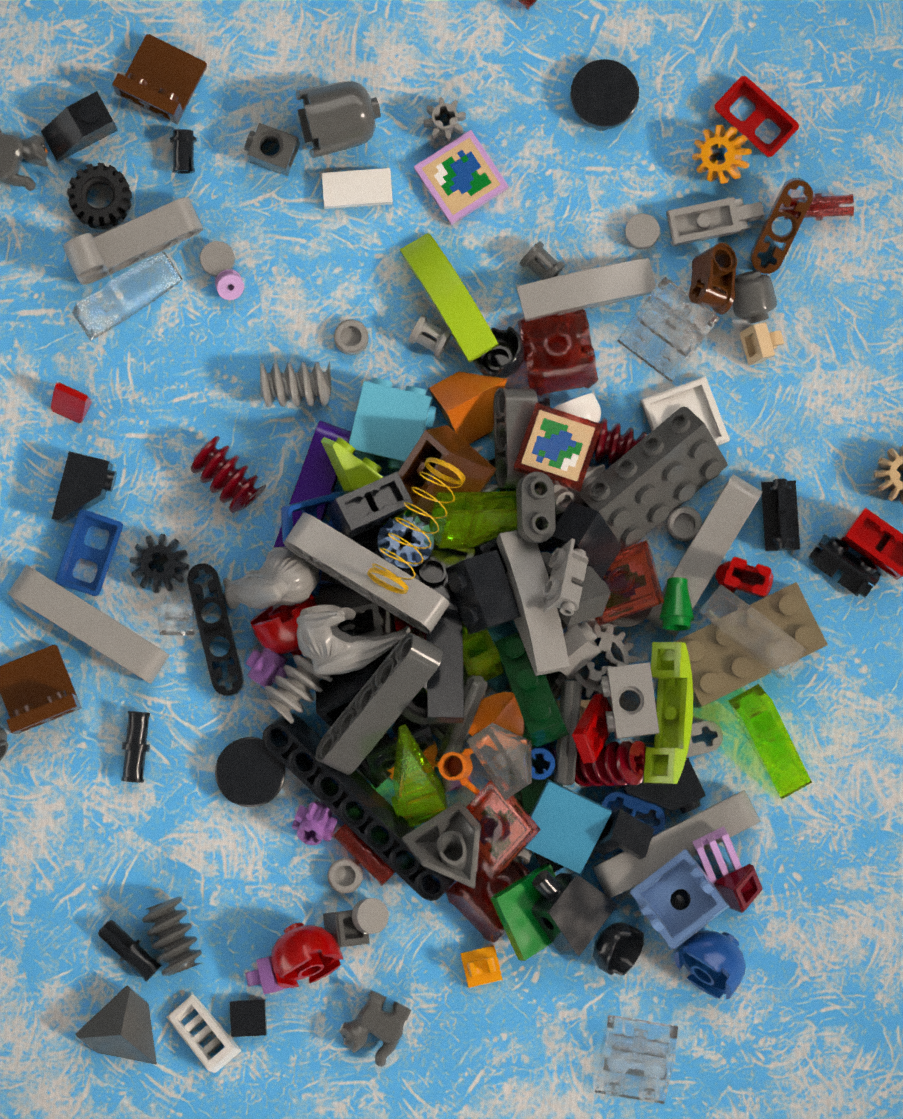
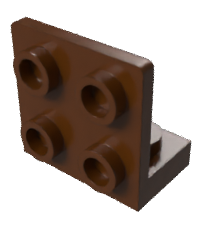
M147 34L125 76L118 73L112 86L116 95L178 125L207 68V63Z
M57 645L48 646L0 666V694L10 717L6 721L11 733L20 734L82 709Z

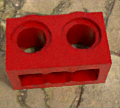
M865 507L859 512L840 540L898 580L903 577V534Z

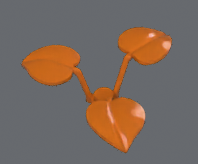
M496 693L481 700L468 732L474 738L479 739L476 744L466 748L463 752H448L441 757L440 761H437L435 759L438 754V748L434 741V744L429 746L423 753L411 755L397 762L393 768L388 770L392 773L389 777L405 788L423 789L434 782V767H438L440 774L445 779L460 781L461 785L466 786L479 798L480 802L471 803L467 807L473 815L485 802L486 797L468 780L473 769L470 755L479 750L484 744L493 752L502 753L510 751L519 744L523 737L525 721L514 693ZM505 794L516 807L515 802L507 794Z

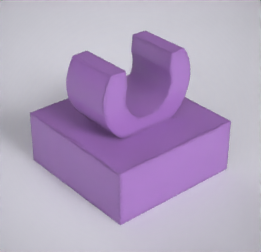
M271 956L257 959L258 969L245 973L248 987L261 984L264 994L287 989L278 986Z

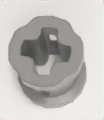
M421 315L410 334L408 342L411 344L416 342L434 352L435 357L439 358L452 334L449 328L443 330L428 322L426 316ZM424 332L427 333V334H429V335H431V336H433V337H435V338L437 339V341H436L435 339H433V338H431V337L425 335Z

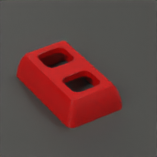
M741 76L714 106L718 114L733 127H736L739 133L745 135L747 140L766 157L774 156L799 129L798 122L747 76ZM742 96L746 97L755 106V111L745 121H740L730 112V107ZM766 119L771 120L781 130L780 134L770 144L764 143L755 134V130Z

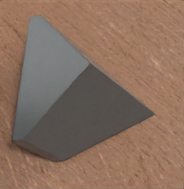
M458 801L403 836L402 841L422 866L475 889L481 827L464 804Z
M128 985L76 1033L81 1041L97 1053L157 1065L149 1004Z

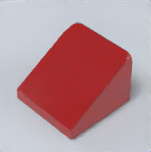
M59 382L54 387L51 410L76 423H82L92 401L88 395Z

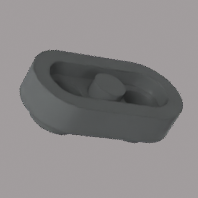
M532 472L523 476L518 481L516 487L517 528L520 536L526 542L538 544L550 539L554 534L555 496L552 480L542 472ZM535 484H539L541 486V495H538L535 492ZM536 519H540L542 521V530H539L536 527Z

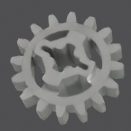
M599 623L594 625L593 630L598 636L596 639H600L598 647L601 650L600 653L605 654L604 660L609 662V665L615 667L624 666L638 660L636 656H629L628 651L634 647V644L628 643L624 645L622 642L625 637L624 632L615 636L613 635L612 625H609L605 632L601 631ZM612 643L619 649L623 662L614 658L610 650ZM589 661L584 665L588 672L587 680L583 679L578 671L570 678L565 677V680L575 679L580 682L582 687L586 689L585 697L590 698L593 691L602 694V687L598 684L601 676L606 675L608 667L603 666L600 671L594 669L595 663Z

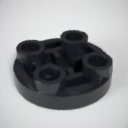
M609 59L590 62L582 67L573 79L570 91L571 105L579 119L596 130L605 131L618 127L629 120L636 110L639 100L638 82L634 74L622 63Z
M245 737L233 741L224 748L216 763L215 777L220 791L229 801L243 807H258L272 801L279 794L285 782L286 767L267 749L263 739Z

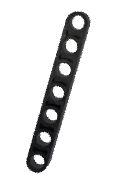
M291 713L294 722L290 723L281 715L265 728L262 739L267 749L422 898L430 901L437 900L453 885L455 880L422 866L415 856L412 859L406 851L413 855L402 841V837L416 828L356 771L347 775L316 760V749L322 738L299 716ZM280 729H282L283 731H285V733L287 734V737H285V736L282 734V732H281ZM305 753H307L308 755H310V757L312 758L313 762L310 761V760L306 757V754H305ZM331 778L338 783V786L331 781ZM356 802H358L359 804H361V806L363 807V810H361V809L356 805ZM381 826L388 831L389 835L381 829ZM432 876H435V877L439 880L440 883H437L436 881H434V879L432 878Z

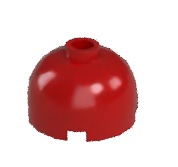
M310 594L309 598L302 603L293 606L281 605L274 610L273 606L256 615L250 621V624L261 645L278 654L291 652L293 657L295 654L301 655L302 652L299 648L296 634L298 628L296 621L300 616L301 610L317 606L316 599Z
M295 923L285 928L284 935L276 941L271 954L273 971L278 986L282 988L299 987L297 980L309 977V983L316 982L338 969L341 965L339 959L343 960L342 952L333 935L322 927L315 925L304 926L303 923Z

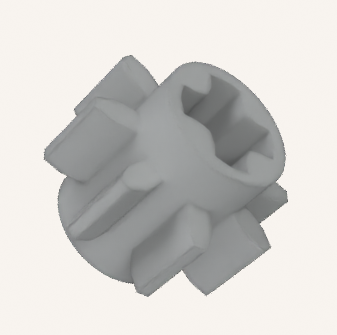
M440 97L439 105L435 108L429 105L426 107L427 113L432 118L424 120V127H433V140L440 135L445 136L446 141L450 142L451 135L454 132L458 134L463 133V128L458 124V121L465 120L466 113H457V100L448 104L444 103L443 98ZM446 114L447 118L450 119L448 126H443L442 121H440V115Z

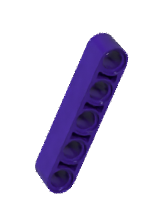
M319 421L289 504L333 493L338 477L321 440L323 437L336 441L339 437L349 443L352 431ZM329 503L317 507V519L323 521ZM301 510L292 513L293 527L302 515ZM282 525L274 547H286L283 543Z

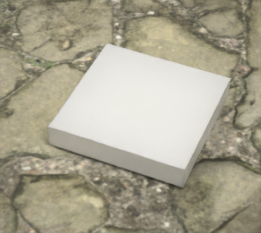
M706 376L640 401L651 431L679 408L688 407L705 423L717 446L730 441Z

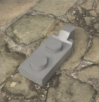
M734 197L666 211L673 247L741 233V231L749 229L748 222L764 219L765 216L762 202L744 205L742 198L735 199Z

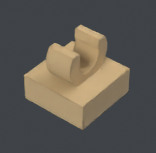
M766 322L754 324L739 333L748 366L762 363L775 356L774 349L778 345L785 344L781 330L769 333Z

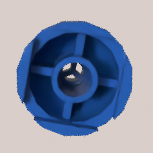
M709 930L697 932L682 943L673 957L679 970L684 965L692 973L687 977L692 984L715 998L720 999L723 994H726V999H730L745 975L746 964L743 953L738 947L739 942L727 932L719 933Z

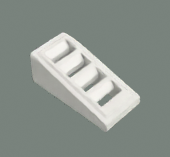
M194 994L166 1017L210 1072H218L241 1052V1049ZM196 1009L199 1014L184 1026L181 1021ZM205 1021L207 1025L193 1036L190 1032ZM214 1032L216 1037L206 1046L202 1047L200 1043ZM223 1044L225 1047L211 1058L209 1054Z

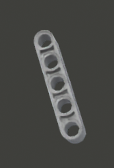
M734 474L730 477L704 520L699 532L692 540L670 577L688 579L692 610L763 491ZM667 584L646 618L662 628L663 621L659 620ZM664 629L675 637L679 633V631Z
M303 513L283 542L297 556L426 634L432 632L450 604L440 593L415 578L410 580L401 579L409 587L406 594L395 593L378 585L367 575L369 568H374L372 563L388 569L398 577L412 578V576L310 514ZM372 572V574L385 583L399 589H404L393 580Z
M27 564L8 592L16 600L152 684L170 655Z
M743 790L652 836L645 858L640 860L623 851L595 865L592 869L605 895L612 898L643 882L684 849H687L692 856L697 855L692 843L693 841L723 826L729 837H732L761 821L748 795ZM721 838L716 839L717 844L722 842ZM706 844L703 846L704 850H707L710 848L709 844Z

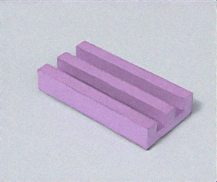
M724 826L692 842L705 874L713 885L718 879H716L703 848L704 845L709 844L722 877L730 873L716 843V839L721 838L734 871L742 868Z

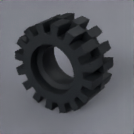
M92 163L86 165L87 169L83 171L80 168L76 172V178H71L69 182L71 187L67 189L68 202L75 216L83 224L86 223L95 229L96 226H100L101 229H108L107 225L110 224L116 226L119 224L118 220L120 218L125 219L127 216L126 211L127 209L130 210L132 205L130 202L132 192L124 175L120 171L118 172L115 167L111 165L107 167L104 163H98V166H93ZM96 184H105L113 191L111 203L100 209L90 206L87 202L89 189Z

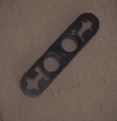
M206 563L197 564L189 570L187 583L211 682L219 694L233 696L242 689L244 676L220 577L211 565ZM204 570L207 575L213 576V580L208 582L209 592L214 593L217 590L218 597H207L198 602L197 595H204L200 584H194V579L199 577V571ZM209 603H215L221 609V617L214 623H208L202 617V610ZM216 637H224L229 642V651L222 657L214 656L210 651L211 641ZM233 658L234 665H227L231 676H237V681L232 683L233 689L227 690L226 686H219L218 680L223 678L222 667L220 666L214 670L213 663L226 662Z

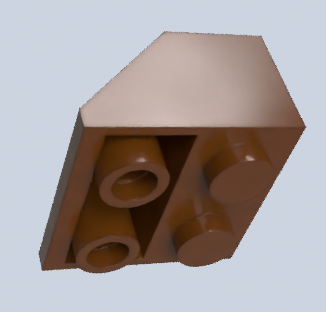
M448 425L427 429L416 443L398 474L413 501V505L443 517L446 512L438 502L418 495L411 487H417L426 491L438 501L450 502L453 500V495L448 488L426 480L419 472L428 473L447 486L458 487L461 484H453L437 477L426 468L424 463L426 458L432 457L443 460L458 468L466 477L465 481L459 488H450L455 496L454 502L442 503L447 511L445 519L457 524L462 523L497 469ZM428 462L442 474L460 480L457 474L450 469L433 462ZM421 473V474H422L423 476H425L426 478H428V479H430V480H432V481H434V482H436V483L442 484V483H440L439 481H437L436 479H434V478H432V477H430V476H428V475H426V474ZM413 488V489H414L415 491H417L418 493H420V494H422V495H424V496H426V497H428V498L433 499L432 497H430V496L427 495L426 493H424V492H422V491H420V490H417V489Z

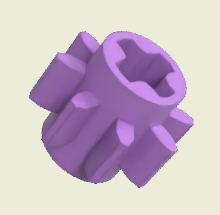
M264 648L262 652L255 649L245 663L251 667L247 676L263 687H271L273 682L276 683L274 680L276 675L283 678L287 677L284 665L288 659L282 654L275 653L267 648Z
M312 802L307 808L302 805L299 806L294 817L292 829L297 830L298 838L305 844L318 845L322 839L330 842L338 819L332 817V811L324 803Z

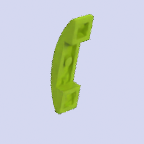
M430 233L423 235L400 249L402 256L415 277L421 282L469 363L499 346L473 298Z
M652 642L651 674L653 678H658L656 712L659 733L655 734L654 747H646L644 783L677 784L685 765L692 731L693 680L686 643Z

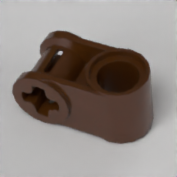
M725 243L716 244L696 256L692 261L689 299L695 304L704 303L711 306L714 312L718 314H725L731 308L735 299L734 288L737 256L729 245Z

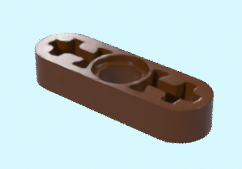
M792 178L782 186L750 254L754 268L760 270L761 273H773L781 266L813 200V190L807 181L801 178ZM798 186H802V192L806 198L804 200L798 199L793 207L794 211H799L797 217L788 210L779 209L781 204H784L787 208L789 207L792 197L788 194V191L790 189L796 190ZM781 216L789 218L792 224L791 230L785 235H777L772 231L773 221ZM766 235H769L774 241L784 244L782 248L775 244L772 250L775 261H768L764 266L761 265V259L757 255L759 252L765 253L771 243L764 239Z

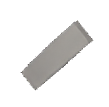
M649 258L560 275L519 285L516 288L525 322L557 313L562 315L589 307L594 309L658 292Z
M518 530L499 533L496 542L508 570L506 576L521 617L514 619L535 675L568 670L570 664L558 609L554 606L547 613L543 612L546 600L543 597V591L549 577L538 544L526 542L520 536Z

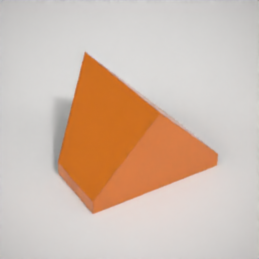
M458 371L428 389L449 427L468 444H471L492 432L494 427V396L498 388H505L507 379Z

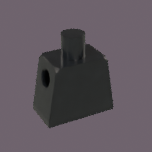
M544 870L532 881V886L541 894V897L532 907V914L560 954L580 956L617 907V904L576 874L560 873L554 878L548 870Z

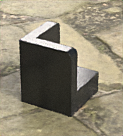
M620 809L610 815L594 850L602 855H606L619 847L641 860L647 855L655 829Z

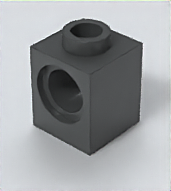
M259 123L256 132L250 131L244 150L248 151L247 156L250 163L288 176L300 143L298 137ZM267 142H276L280 146L279 151L272 156L263 154L261 149Z

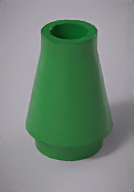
M672 577L667 579V587L659 620L663 621V629L684 631L691 628V621H694V615L688 590V579Z

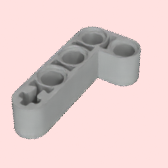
M183 197L94 238L90 233L77 236L67 241L63 245V249L81 285H87L190 239L203 231L204 228L190 198Z

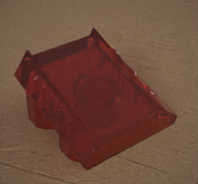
M584 309L562 315L557 313L526 322L525 319L518 321L520 337L524 344V360L529 389H534L538 396L541 397L546 393L582 387L589 389L598 381L596 357L591 343L589 322Z
M484 854L477 861L475 889L456 881L446 891L449 903L453 904L482 934L483 939L495 943L505 933V929L490 898L531 872L522 863L515 862L509 857L497 869Z

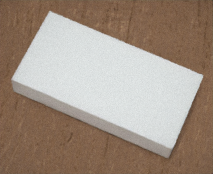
M390 168L322 173L324 209L393 204Z

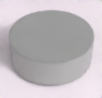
M645 213L636 214L631 217L625 228L627 242L632 247L641 250L652 247L657 242L660 234L657 220Z
M213 241L202 249L200 263L207 274L216 277L223 270L233 269L235 256L228 244L221 241Z
M353 319L341 322L334 332L336 347L346 355L361 353L367 347L369 341L366 327L360 321Z
M688 506L676 508L667 519L669 534L675 540L681 542L693 540L702 526L700 514Z
M339 859L328 870V882L339 893H351L362 883V869L352 859Z
M369 898L360 900L353 908L352 921L356 929L361 933H379L388 923V909L379 899Z

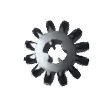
M160 534L158 545H155L151 536H147L146 543L149 548L145 550L139 544L135 546V550L142 554V557H131L130 563L141 565V567L135 569L131 574L134 578L144 576L140 583L143 589H146L153 581V592L159 594L161 584L164 582L166 589L171 592L174 590V586L170 581L172 578H175L179 583L185 581L177 572L178 570H189L190 565L178 562V560L188 556L186 550L175 552L180 544L177 539H173L166 547L167 536L165 534ZM159 555L164 560L166 557L168 558V562L164 564L165 570L163 572L156 568L154 570L151 568L156 563L155 557Z

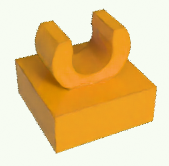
M495 945L460 953L468 988L503 980Z

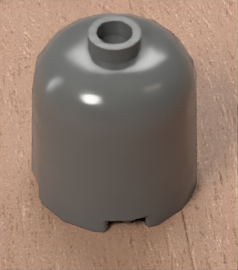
M342 81L296 91V99H303L304 108L297 111L305 143L312 141L314 148L309 150L312 158L360 146L372 138L376 128L375 119L381 117L380 107L377 98H370L367 90L360 83Z

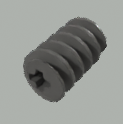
M176 897L145 909L150 912L142 918L143 923L155 924L147 931L148 936H159V939L152 945V948L164 949V952L157 958V962L169 963V966L161 972L162 976H170L202 964L194 962L202 954L201 950L189 948L197 941L196 936H185V933L192 928V924L180 923V920L187 915V911L175 910V907L182 901V897Z

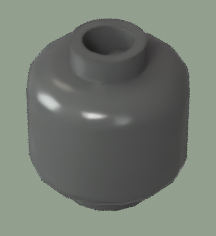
M753 270L735 276V299L732 304L735 316L748 318L749 323L768 319V312L777 305L770 276L761 274L760 270Z

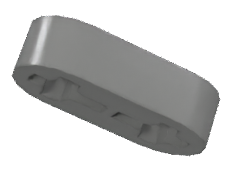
M711 721L693 723L691 737L702 734V727H707L709 732L715 731L716 738L711 740L712 746L706 747L705 742L702 741L693 743L692 738H690L686 758L716 750L723 740L721 728Z

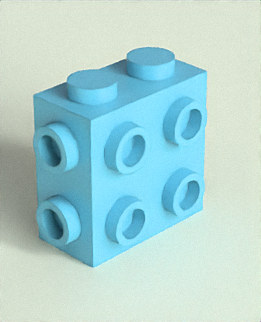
M373 378L372 383L364 381L349 444L355 448L353 454L361 461L364 457L373 462L375 459L387 461V467L400 470L424 433L426 426L433 427L437 407L431 406L432 397L426 395L427 391L425 389L406 386V390L393 388V382L380 378Z

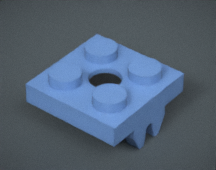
M684 849L630 891L640 905L641 912L650 920L652 927L661 934L673 950L730 907L687 849ZM679 889L686 890L691 897L689 906L684 910H676L670 901L673 892Z

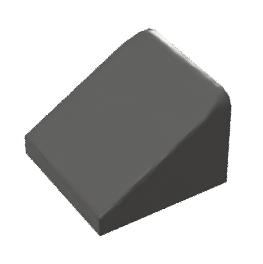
M353 910L323 914L324 928L333 935L339 947L370 943L369 934L361 933L354 926L352 921Z

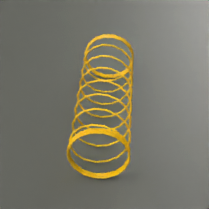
M426 458L424 463L426 468L437 477L453 484H461L460 486L450 487L428 473L419 472V474L434 484L448 488L453 495V500L450 502L438 501L434 496L420 488H411L418 495L438 502L444 508L445 516H430L421 508L411 503L403 502L410 510L430 517L436 523L437 531H422L409 521L396 517V521L412 530L422 532L429 540L430 545L428 547H416L402 537L388 533V536L395 541L413 547L421 555V562H407L395 553L380 548V551L385 555L406 563L412 569L414 576L412 578L398 577L388 569L372 563L374 568H369L367 575L375 583L395 593L406 594L409 587L401 579L410 580L415 578L414 569L409 564H420L423 562V556L418 549H427L432 544L425 533L434 534L439 532V526L433 518L437 519L447 516V511L442 503L454 502L455 496L450 488L461 487L466 478L458 468L437 458ZM428 462H433L450 469L457 474L460 480L442 474ZM421 473L426 474V475H428V476H430V477L436 479L437 481H439V482L442 483V484L436 483V482H434V481H432V480L426 478V477L423 476ZM413 488H415V489H417V490H420V491L426 493L427 495H429V496L432 497L433 499L428 498V497H426V496H424V495L418 493V492L415 491ZM406 504H409V505H411V506H413V507L419 509L420 511L424 512L425 514L420 513V512H418V511H416V510L410 508V507L407 506ZM398 519L403 520V521L409 523L410 525H412V526L415 527V528H412V527H410V526H408V525H405L404 523L400 522ZM391 535H394V536H396V537L402 539V540L405 541L406 543L401 542V541L395 539V538L392 537ZM383 550H385V551H387V552H389V553L395 555V556L398 557V558H395V557H393V556H391V555L385 553ZM372 572L393 580L404 589H399L385 583L372 574Z

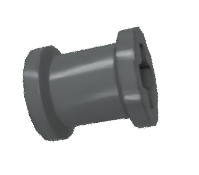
M539 241L523 257L520 265L522 267L527 266L541 280L558 276L566 264L562 261L557 262L543 249L544 244ZM537 259H539L540 261H542V262L548 267V270H546V269L537 261Z

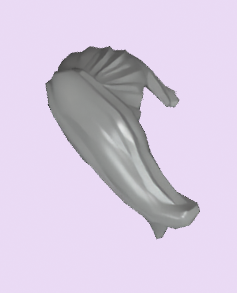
M273 547L268 552L266 561L259 570H251L243 578L233 581L227 578L223 580L225 586L224 599L230 609H236L240 603L257 609H264L275 604L293 606L309 598L311 592L320 581L319 569L291 552L287 547Z
M317 605L301 610L300 616L296 621L298 624L296 634L303 656L309 657L312 660L315 676L349 673L364 668L387 651L394 649L399 641L411 631L409 626L381 636H351L341 631L337 625L345 620H354L356 613L353 609L335 605Z

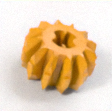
M716 125L714 133L710 129L703 131L706 142L695 140L694 145L702 150L701 153L692 154V159L702 160L703 163L696 170L698 173L708 170L707 181L713 182L718 176L720 183L726 184L728 183L729 175L734 179L741 177L737 166L744 169L749 167L750 164L742 160V155H750L752 150L741 148V145L747 141V137L741 135L736 138V127H730L725 132L723 125ZM718 148L727 149V152L724 154L726 161L717 160L716 157L720 154Z

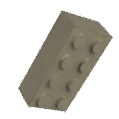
M797 582L675 641L686 643L692 671L693 698L698 708L828 645Z

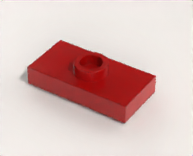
M603 694L593 695L572 734L583 764L595 763L611 733L607 731L605 711H611V707L607 697H603Z

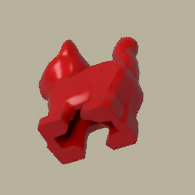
M733 557L731 561L719 565L715 571V578L719 585L730 594H734L738 589L758 597H767L774 579L770 567L757 564L755 567L747 565V560Z

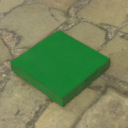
M543 864L490 898L518 960L526 961L552 944L532 914V907L541 897V894L532 886V881L544 870H548L555 878L556 875L551 864Z

